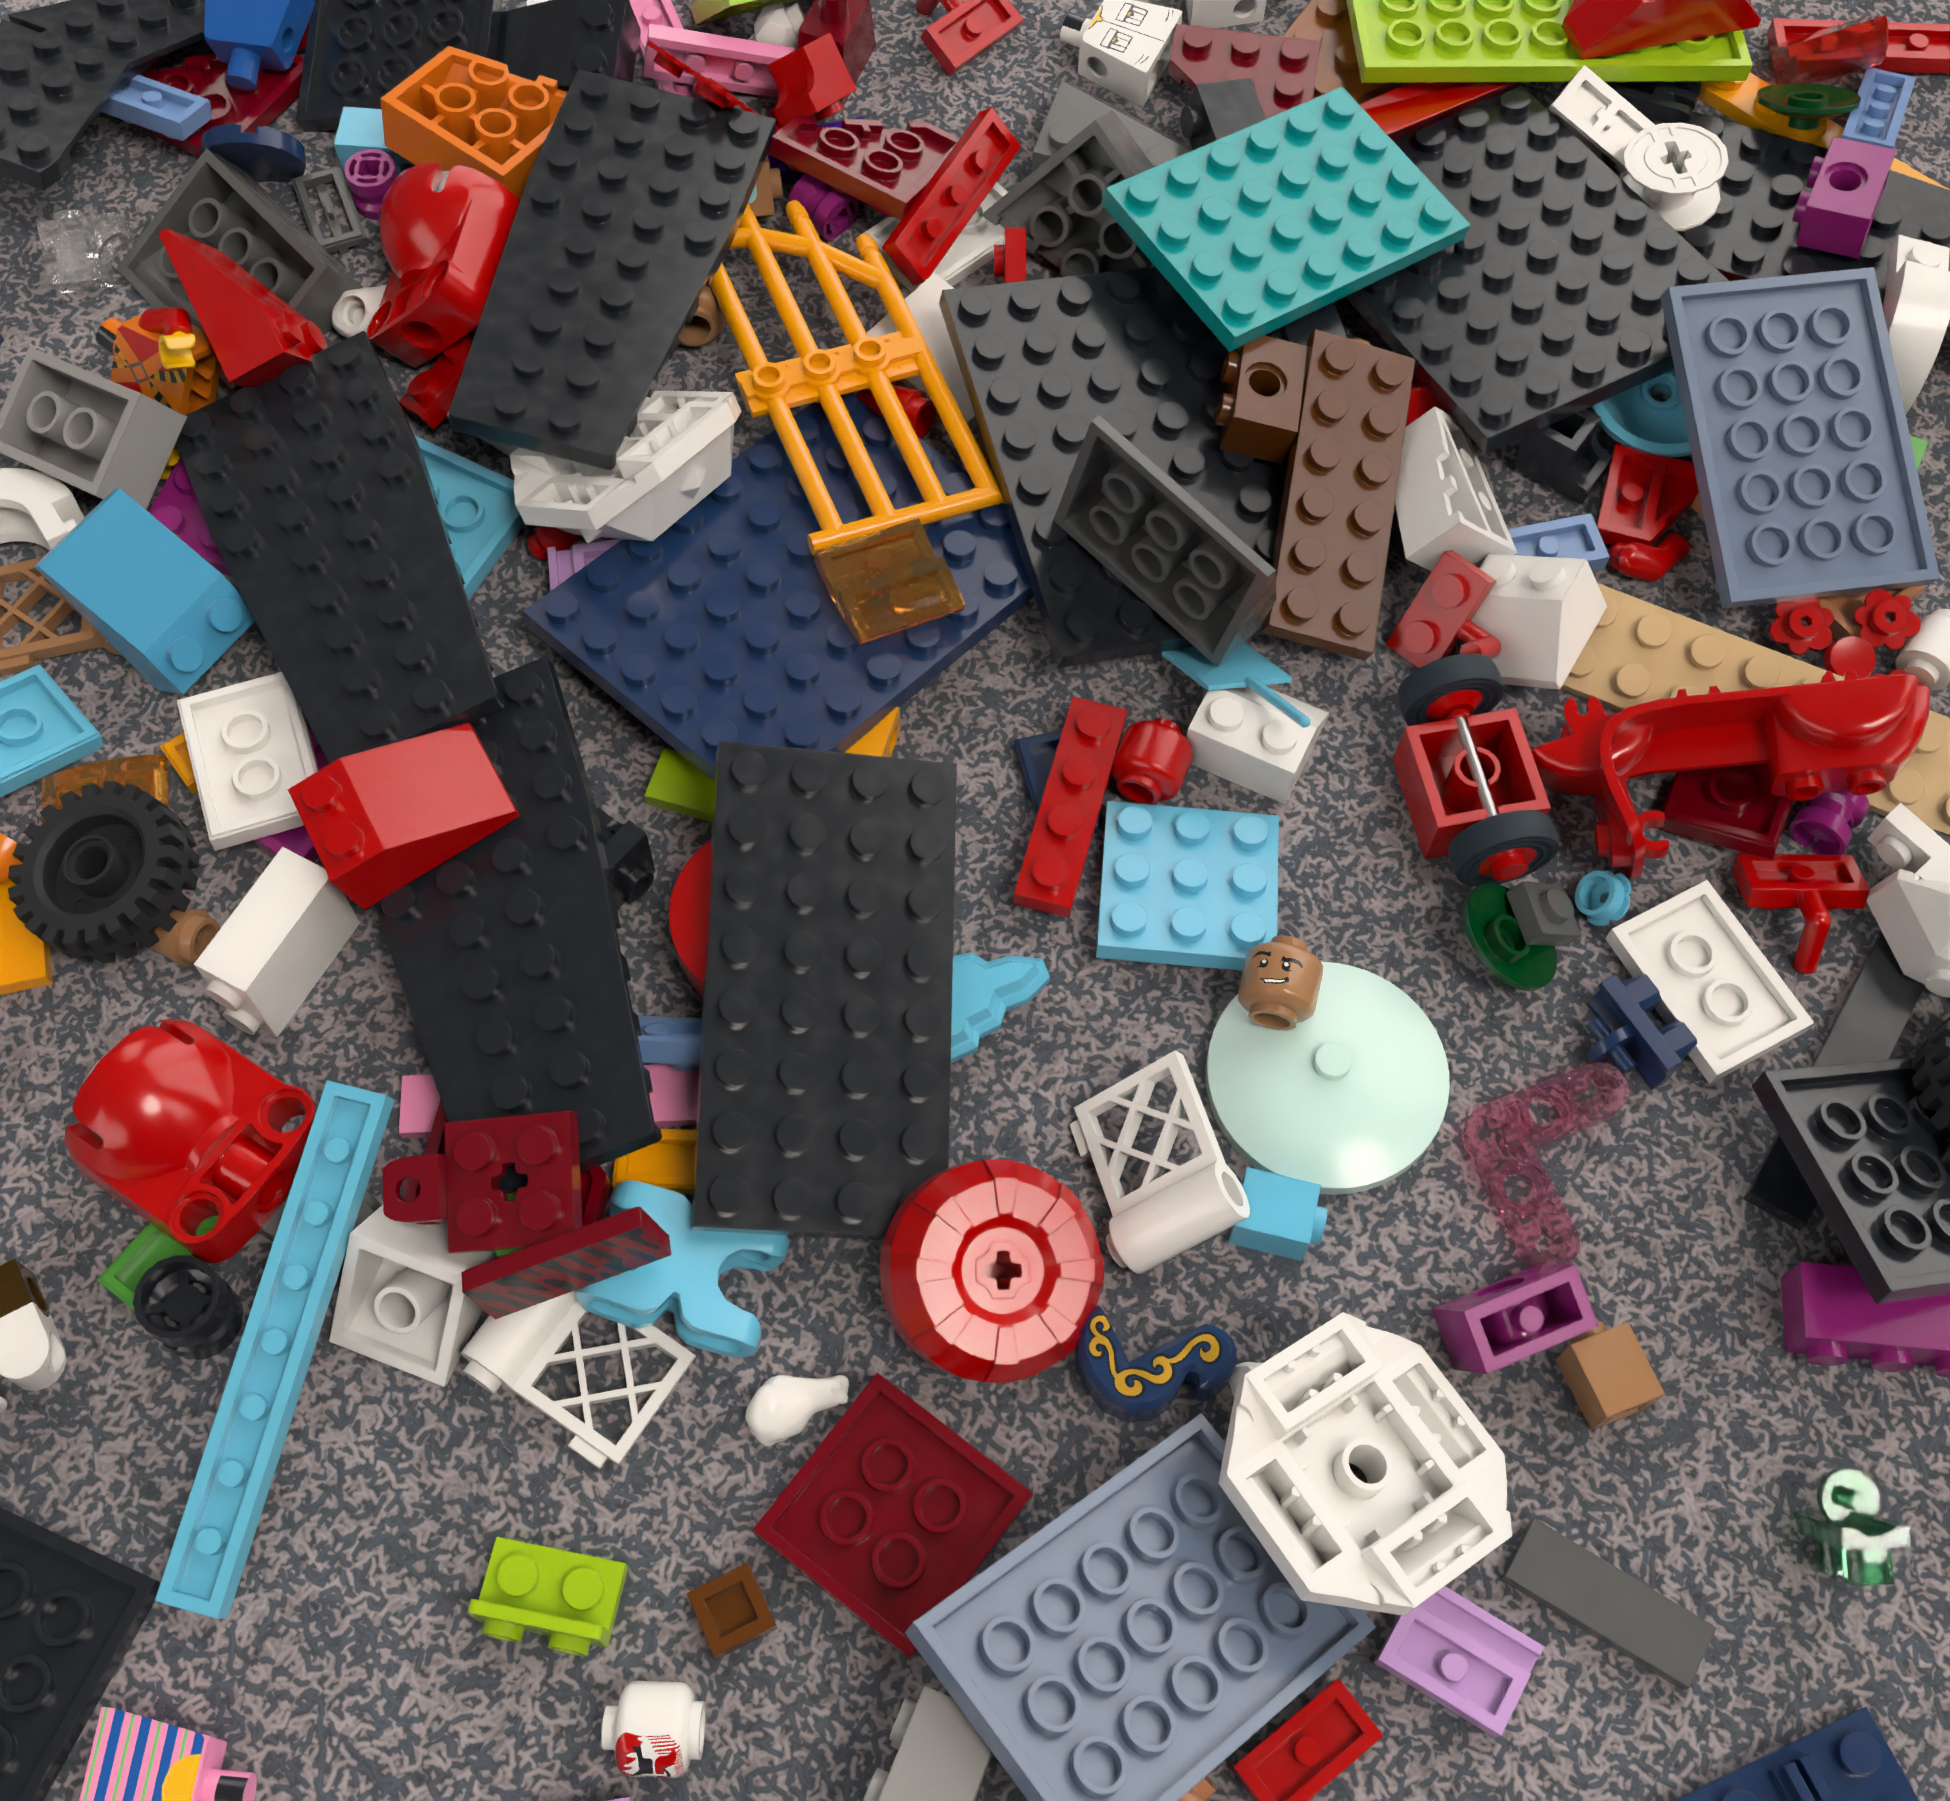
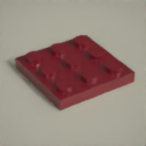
M877 1372L752 1531L768 1547L906 1659L911 1661L918 1650L905 1634L907 1629L914 1621L972 1580L1030 1502L1033 1492Z

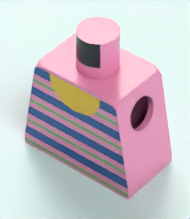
M102 1707L79 1801H254L257 1778L256 1774L252 1772L221 1770L227 1745L226 1741L115 1708Z

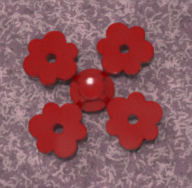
M650 40L646 43L658 52L653 62L677 78L681 77L684 70L696 77L697 81L693 92L708 102L715 103L723 109L726 106L734 108L737 105L747 112L760 115L735 98L728 89L713 79L702 76ZM775 125V131L778 132L781 128Z
M1875 589L1865 597L1864 606L1859 607L1853 614L1855 623L1862 626L1859 630V637H1845L1831 643L1832 632L1828 627L1833 623L1834 615L1831 610L1821 608L1817 597L1792 602H1780L1775 607L1777 619L1770 625L1769 635L1778 644H1788V650L1797 656L1803 655L1808 649L1812 651L1826 649L1823 658L1826 671L1831 670L1832 673L1844 677L1846 669L1850 668L1861 679L1887 676L1880 673L1871 676L1876 664V654L1873 648L1884 645L1891 651L1900 649L1905 643V638H1911L1918 633L1921 621L1917 614L1909 611L1911 609V601L1907 596L1896 595L1893 597L1887 590ZM1885 616L1889 617L1891 622H1888ZM1801 620L1805 621L1807 626H1803ZM1896 669L1890 672L1888 676L1907 673L1904 670ZM1918 681L1917 686H1925L1923 683Z

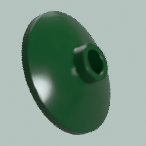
M1785 83L1759 89L1756 100L1767 109L1789 117V127L1800 130H1813L1819 128L1820 119L1840 116L1857 109L1860 106L1861 97L1851 90L1836 86L1812 83Z
M1493 883L1478 886L1467 895L1463 905L1465 931L1477 956L1497 978L1511 987L1523 991H1535L1546 986L1553 979L1557 969L1555 946L1527 945L1525 943L1506 894L1511 889Z

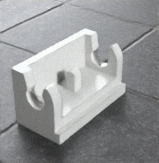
M1585 65L1547 109L1554 116L1558 114L1616 164L1613 168L1619 173L1626 171L1623 154L1629 140L1643 129L1655 126L1653 122Z

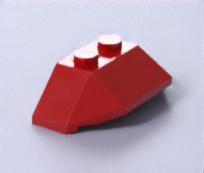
M1574 0L1564 18L1562 28L1580 59L1585 60L1755 28L1759 26L1761 18L1749 0Z

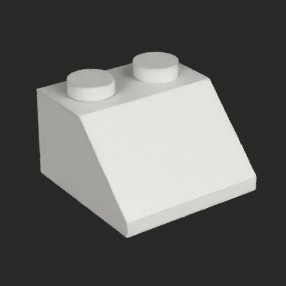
M1488 554L1479 569L1497 582L1471 621L1500 641L1501 652L1492 660L1499 670L1503 684L1560 690L1607 608V604L1587 559ZM1463 642L1460 643V649L1464 645Z
M1249 687L1207 691L1187 731L1186 738L1191 743L1194 753L1191 765L1286 804L1329 713L1271 689L1309 717L1310 725L1303 728Z
M382 1205L350 1232L329 1342L445 1387L483 1311L480 1306L462 1292L461 1272L496 1259L495 1251L464 1254L449 1253L448 1224L423 1225L394 1221L384 1215Z

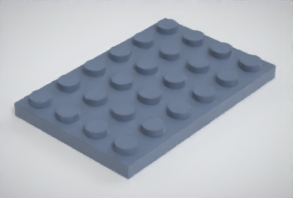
M1874 267L1669 287L1660 298L1722 609L1815 597L1864 593L1875 589L1890 590L1924 586L1940 579Z
M1202 1413L922 1615L905 1632L1028 1801H1178L1376 1628L1362 1609L1303 1601L1299 1598L1218 1484L1226 1443Z

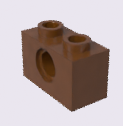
M1263 335L1239 347L1237 352H1227L1220 382L1228 384L1227 393L1223 392L1219 399L1214 420L1215 425L1222 427L1219 449L1282 464L1298 433L1308 346Z

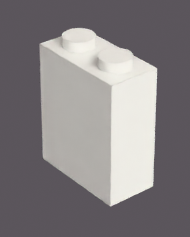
M282 847L194 965L208 983L205 989L206 994L226 1008L222 1015L227 1021L250 1035H254L257 1029L260 1028L278 1037L358 927L360 921L345 894L330 881L325 868Z

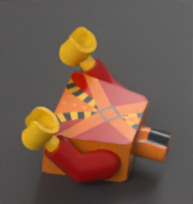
M149 308L143 314L124 322L111 317L100 325L96 334V341L98 345L114 354L110 381L137 391L183 415H187L216 401L222 367L205 331L191 324L190 315L184 308ZM176 444L160 479H168L172 472V466L176 465L179 461L180 452L176 448Z

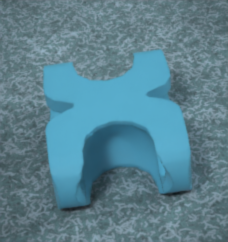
M627 1180L616 1185L609 1200L611 1216L640 1206L669 1235L671 1256L578 1289L576 1297L580 1305L597 1316L637 1329L654 1325L667 1311H672L674 1313L676 1333L685 1344L734 1358H745L753 1355L758 1350L761 1340L760 1322L754 1314L742 1310L725 1300L718 1287V1278L721 1274L734 1268L756 1269L766 1272L775 1269L787 1256L790 1246L788 1236L691 1230L692 1204L684 1195L638 1181Z

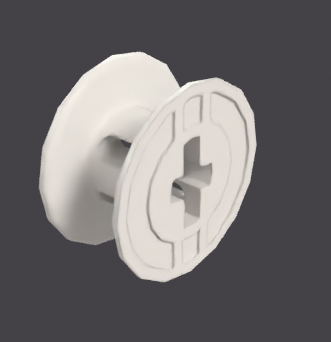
M1681 122L1661 123L1643 129L1629 140L1623 154L1625 170L1628 174L1622 180L1676 231H1686L1702 225L1715 214L1721 200L1719 187L1716 182L1723 177L1729 163L1727 148L1717 135L1696 125Z

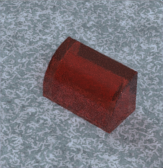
M1887 15L1864 16L1770 46L1776 84H1820L1880 65L1886 57L1888 48Z

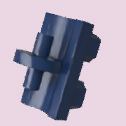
M1614 974L1599 984L1600 990L1587 1002L1588 1007L1597 1018L1589 1022L1586 1028L1598 1043L1586 1053V1057L1593 1066L1600 1065L1610 1059L1622 1075L1636 1068L1651 1090H1653L1671 1077L1683 1062L1682 1060L1697 1045V1039L1686 1024L1677 1019L1659 1030L1650 1020L1647 1013L1655 1009L1662 999L1660 991L1647 974H1641L1622 982Z

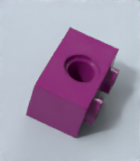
M1833 137L1826 157L1816 156L1813 161L1806 187L1813 189L1812 192L1802 190L1792 220V222L1801 223L1796 245L1859 259L1885 190L1896 149Z
M1538 1264L1431 1309L1453 1369L1482 1374L1494 1372L1598 1327L1577 1267L1571 1264Z

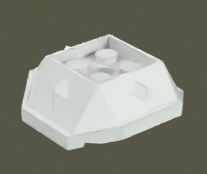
M654 391L652 397H646L637 413V425L631 437L625 436L616 453V465L612 470L519 447L510 454L511 469L515 475L513 485L515 505L525 525L556 527L574 535H583L587 543L600 537L654 541L731 476L734 423L742 412L733 392Z
M1342 1312L1245 1374L1236 1385L1218 1484L1301 1600L1405 1616L1512 1537L1510 1512L1506 1511L1507 1477L1504 1453L1421 1345L1393 1333L1367 1327L1365 1321ZM1349 1463L1356 1465L1363 1471L1367 1483L1355 1477Z

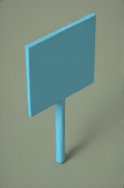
M1246 643L1242 644L1219 667L1213 664L1196 647L1162 652L1163 657L1207 691L1249 687L1299 726L1306 728L1310 725L1309 717L1266 686L1291 683L1292 677Z

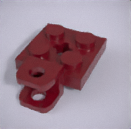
M560 1111L444 1123L445 1155L429 1154L402 1157L389 1162L382 1171L384 1215L398 1222L423 1225L448 1224L449 1253L452 1254L526 1248L583 1227L578 1114L576 1112ZM515 1164L517 1173L527 1175L528 1184L527 1187L517 1189L516 1200L508 1201L507 1192L500 1190L499 1182L500 1178L506 1175L507 1168ZM403 1181H404V1200L402 1199V1197H401V1195H400V1187H401V1184L403 1183Z

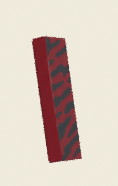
M640 1206L469 1268L461 1272L462 1292L496 1320L671 1256L670 1238Z

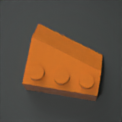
M448 46L380 98L385 146L414 165L422 162H438L442 171H450L455 165L477 169L501 182L521 200L529 174L567 95V91L558 89L557 80L539 75L536 81H532L509 73L507 64Z

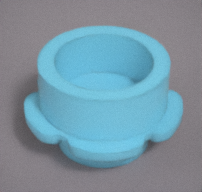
M1609 870L1590 872L1577 885L1575 904L1580 912L1587 915L1589 923L1595 926H1607L1610 920L1618 921L1628 911L1630 906L1629 894L1632 890L1631 884L1621 873L1614 875Z

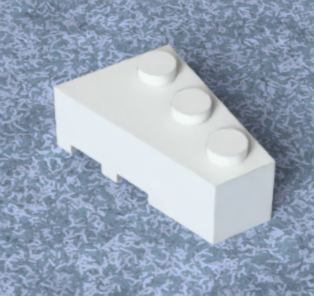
M1436 406L1405 428L1395 506L1406 559L1431 572L1444 551L1453 550L1477 568H1480L1488 554H1516L1517 551L1467 432L1452 416Z

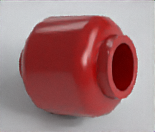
M1156 718L1131 724L1127 728L1116 751L1111 769L1118 791L1128 800L1138 804L1156 805L1158 802L1173 799L1179 792L1194 759L1193 748L1188 739L1183 735L1182 729L1170 720Z

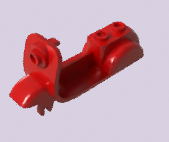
M1849 668L1846 669L1844 680L1836 681L1830 670L1823 675L1820 683L1722 693L1716 685L1709 686L1708 694L1687 696L1686 689H1679L1675 698L1658 699L1634 705L1611 715L1606 714L1601 702L1595 696L1588 698L1586 706L1588 713L1584 715L1577 712L1578 705L1573 698H1569L1563 708L1566 724L1562 728L1561 738L1542 744L1531 750L1544 787L1567 795H1593L1595 812L1599 821L1594 823L1597 857L1608 856L1610 868L1619 867L1622 874L1630 881L1642 875L1645 858L1658 859L1668 854L1669 841H1651L1644 836L1643 832L1645 830L1664 826L1665 814L1658 810H1650L1638 815L1627 791L1626 783L1629 779L1648 774L1766 763L1772 795L1787 796L1790 800L1804 801L1819 797L1824 792L1849 790L1854 795L1873 794L1883 790L1886 784L1893 781L1906 767L1916 751L1929 717L1930 688L1917 686L1918 676L1912 674L1860 679L1858 674Z

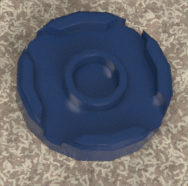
M229 123L214 126L202 135L201 155L208 148L245 171L256 182L292 181L291 179L304 175L306 169L305 148L298 139L286 132L267 126H256V134L242 132V125Z

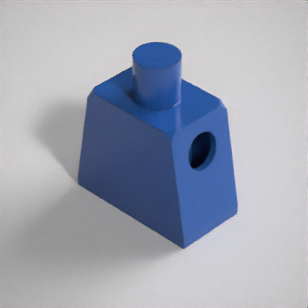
M205 0L204 36L219 60L228 64L225 80L238 89L251 91L256 89L260 69L283 72L289 69L313 12L315 0Z

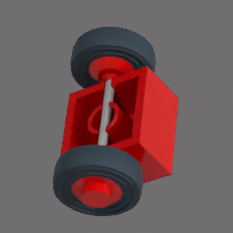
M1470 653L1452 655L1428 663L1411 673L1398 688L1397 699L1402 717L1408 726L1404 728L1393 758V764L1424 860L1449 855V860L1457 879L1465 885L1480 886L1487 883L1502 884L1535 872L1556 856L1559 844L1554 826L1547 816L1551 806L1516 708L1490 712L1498 705L1504 694L1499 670L1491 658L1481 654Z

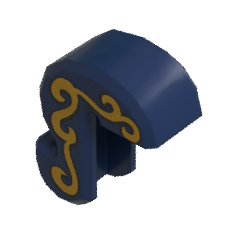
M1099 1305L1092 1310L1084 1323L1075 1351L1077 1372L1084 1389L1104 1413L1127 1423L1150 1421L1167 1411L1183 1384H1190L1194 1388V1398L1197 1401L1211 1399L1227 1386L1237 1363V1349L1233 1339L1225 1331L1209 1324H1204L1129 1362L1119 1339Z

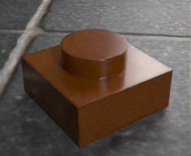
M749 1562L687 1593L716 1660L778 1629Z

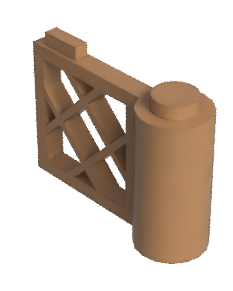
M43 557L0 566V674L2 676L30 669L35 666V661L99 647L107 649L112 654L121 655L83 615L81 632L57 636L53 633L73 610L79 614L81 613L34 567ZM25 580L33 583L13 606L4 601V583ZM48 593L58 599L59 602L38 623L27 616V614ZM20 621L33 629L19 645L3 648V637Z

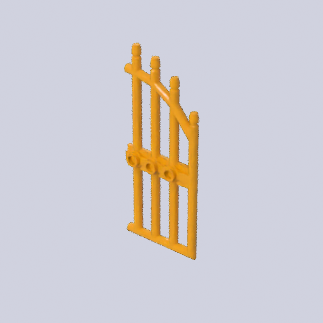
M792 200L786 205L787 218L795 234L761 228L748 202L729 249L748 248L799 357L777 363L768 362L723 263H721L710 286L748 367L746 371L735 373V380L740 389V396L747 411H750L752 418L763 415L770 416L822 530L807 535L812 555L815 556L1004 503L997 481L883 255L880 253L876 241L867 233L860 234L856 238L857 251L862 259L860 260L821 241L805 207L799 201ZM772 252L807 258L848 345L828 350L818 349ZM837 272L878 291L897 332L879 337L868 336ZM916 375L920 376L975 486L974 489L948 496L945 495L891 382ZM862 389L871 390L924 499L923 503L898 510L894 509L840 395ZM813 402L821 403L873 514L872 517L847 524L842 523L790 408Z

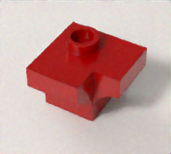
M831 33L768 64L778 88L776 105L769 113L772 118L776 119L775 125L779 128H783L795 117H809L814 114L817 122L842 110L843 105L840 99L857 90Z

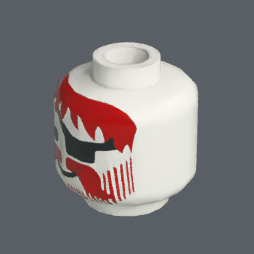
M630 1682L620 1695L618 1706L605 1707L602 1724V1749L615 1750L616 1765L626 1776L681 1777L688 1769L691 1760H701L706 1719L705 1702L695 1701L691 1688L682 1682Z

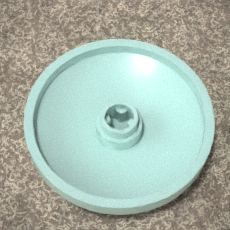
M1321 962L1323 965V976L1315 1012L1309 1019L1297 1023L1296 1027L1292 1030H1274L1257 1025L1248 1018L1249 1012L1239 1003L1238 994L1234 997L1220 1016L1209 1044L1205 1066L1206 1090L1210 1108L1223 1135L1237 1153L1255 1169L1320 1184V1194H1351L1381 1186L1407 1171L1424 1154L1437 1134L1445 1116L1450 1089L1449 1069L1446 1054L1437 1031L1422 1009L1405 992L1391 982L1367 970L1340 963Z

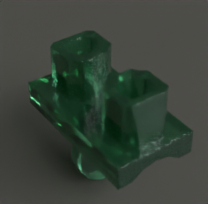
M1842 1467L1831 1470L1822 1478L1817 1489V1502L1825 1518L1808 1512H1794L1797 1533L1814 1539L1818 1572L1826 1575H1843L1844 1582L1853 1586L1894 1584L1891 1548L1911 1547L1909 1525L1876 1515L1879 1510L1880 1501L1877 1486L1869 1476L1859 1470Z

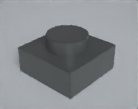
M1522 881L1506 892L1527 945L1564 946L1582 936L1573 915L1574 908L1572 902L1564 893L1561 884Z

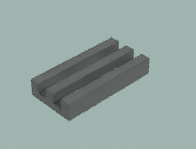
M340 165L291 179L311 236L328 253L339 251V254L342 255L349 253V248L358 245L359 249L369 247ZM335 181L353 231L343 234L325 183ZM315 186L333 237L323 239L306 188Z

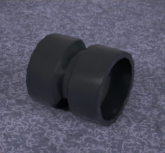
M175 1255L158 1261L142 1276L136 1286L133 1300L136 1319L144 1329L158 1341H161L171 1352L185 1359L204 1360L220 1354L233 1343L242 1327L244 1311L240 1297L206 1262L193 1256Z

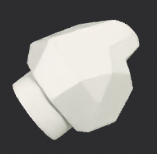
M783 3L763 7L754 24L755 33L748 40L798 49V32L805 19L799 4L795 3L785 8Z

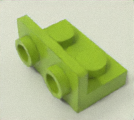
M496 1537L479 1600H470L467 1614L476 1621L484 1623L481 1634L485 1636L521 1643L524 1631L550 1636L547 1648L566 1654L587 1657L590 1645L608 1648L628 1565L623 1562Z

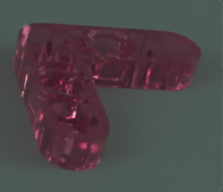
M1601 1062L1587 1064L1484 1104L1471 1113L1462 1128L1461 1140L1463 1147L1515 1248L1529 1268L1543 1264H1571L1579 1253L1580 1238L1577 1229L1541 1164L1535 1149L1606 1122L1619 1113L1629 1098V1085L1621 1071L1610 1064ZM1591 1080H1593L1597 1087L1608 1086L1612 1091L1606 1099V1105L1600 1097H1593L1581 1102L1579 1107L1575 1108L1573 1099L1582 1096L1592 1084ZM1538 1100L1548 1101L1553 1104L1559 1111L1560 1124L1552 1128L1541 1127L1536 1124L1530 1117L1528 1111L1529 1104ZM1483 1122H1486L1491 1129L1501 1127L1505 1132L1499 1141V1148L1505 1159H1508L1513 1153H1516L1519 1158L1511 1159L1497 1170H1494L1492 1164H1495L1501 1155L1491 1139L1481 1141L1477 1135L1483 1127ZM1511 1175L1525 1177L1534 1186L1535 1200L1528 1204H1519L1510 1200L1504 1192L1503 1179ZM1543 1207L1547 1209L1548 1214L1541 1218L1539 1224L1548 1238L1559 1237L1563 1242V1245L1556 1252L1557 1258H1554L1549 1250L1539 1252L1535 1247L1536 1242L1541 1237V1231L1536 1221L1532 1219L1527 1225H1523L1520 1219L1530 1218Z

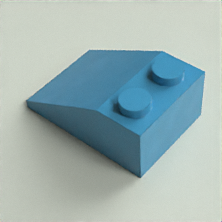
M115 488L34 566L159 691L183 695L255 622L247 603L235 587L217 569L121 488Z

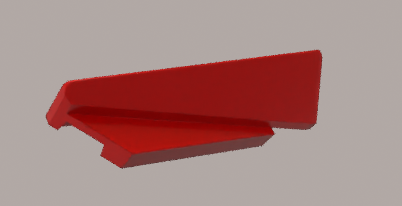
M1411 82L1360 104V106L1392 141H1395L1416 130L1518 88L1523 82Z

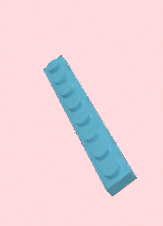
M326 1081L155 1598L156 1602L215 1619L228 1618L347 1250L349 1235L353 1231L395 1099L387 1095Z

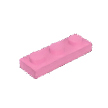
M649 24L646 41L647 43L650 40L702 76L713 79L729 91L778 98V88L768 64L796 50L794 47ZM646 44L643 77L691 85L696 84L697 78L684 70L681 77L677 78L653 62L658 52Z

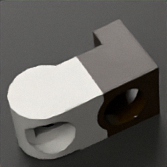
M13 1259L0 1266V1375L25 1390L38 1391L49 1387L59 1379L65 1368L66 1353L34 1273L19 1261Z

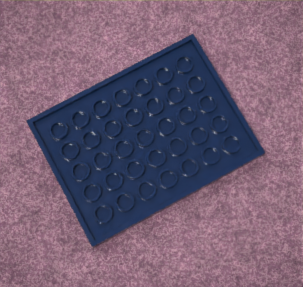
M856 392L840 395L894 509L898 510L923 503L924 499L884 417L879 416L865 405L863 401L856 398ZM811 403L793 417L842 523L847 524L872 517L873 514L821 403ZM775 429L733 459L731 476L654 541L622 539L522 612L525 626L715 781L716 750L719 741L844 753L871 731L892 710L904 704L1031 600L1034 594L1004 503L813 556L808 545L807 535L822 530ZM918 437L946 496L975 488L968 472Z

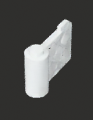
M1173 1051L1074 1107L1078 1120L1069 1125L1080 1156L1083 1158L1092 1157L1113 1216L1109 1221L1110 1233L1106 1236V1244L1112 1258L1120 1267H1129L1135 1273L1142 1274L1249 1217L1250 1206L1245 1191L1236 1175L1225 1163L1183 1054ZM1172 1074L1177 1092L1169 1113L1166 1114L1147 1107L1155 1084ZM1134 1096L1133 1101L1127 1100L1130 1097ZM1116 1105L1129 1108V1112L1116 1143L1104 1138L1097 1116ZM1185 1112L1190 1122L1183 1120ZM1144 1114L1165 1121L1153 1156L1131 1148ZM1180 1127L1194 1131L1202 1152L1201 1155L1181 1166L1167 1161ZM1108 1147L1114 1149L1112 1157L1110 1155ZM1128 1155L1149 1162L1150 1164L1141 1187L1125 1196L1119 1179ZM1164 1168L1171 1170L1170 1172L1162 1175Z
M577 1290L496 1320L489 1315L461 1352L462 1356L469 1361L463 1372L492 1394H495L502 1385L575 1435L568 1447L599 1469L602 1468L607 1459H610L618 1466L696 1358L695 1354L653 1325L641 1329L628 1327L643 1338L627 1341L625 1325L617 1323L620 1343L582 1349L578 1326L589 1311L585 1310L577 1300ZM572 1335L575 1351L559 1353ZM657 1347L676 1360L661 1382L634 1386L629 1351ZM622 1353L627 1388L588 1395L583 1360ZM576 1361L581 1396L552 1401L533 1387L548 1366ZM653 1393L638 1414L636 1396ZM629 1398L632 1423L618 1443L614 1445L593 1430L590 1405ZM583 1406L585 1423L565 1409Z

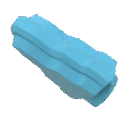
M972 952L953 956L951 1063L977 1052L979 1039L1001 1028L1006 1011L1028 1004L1050 982V975L1043 959L1009 955L987 962Z

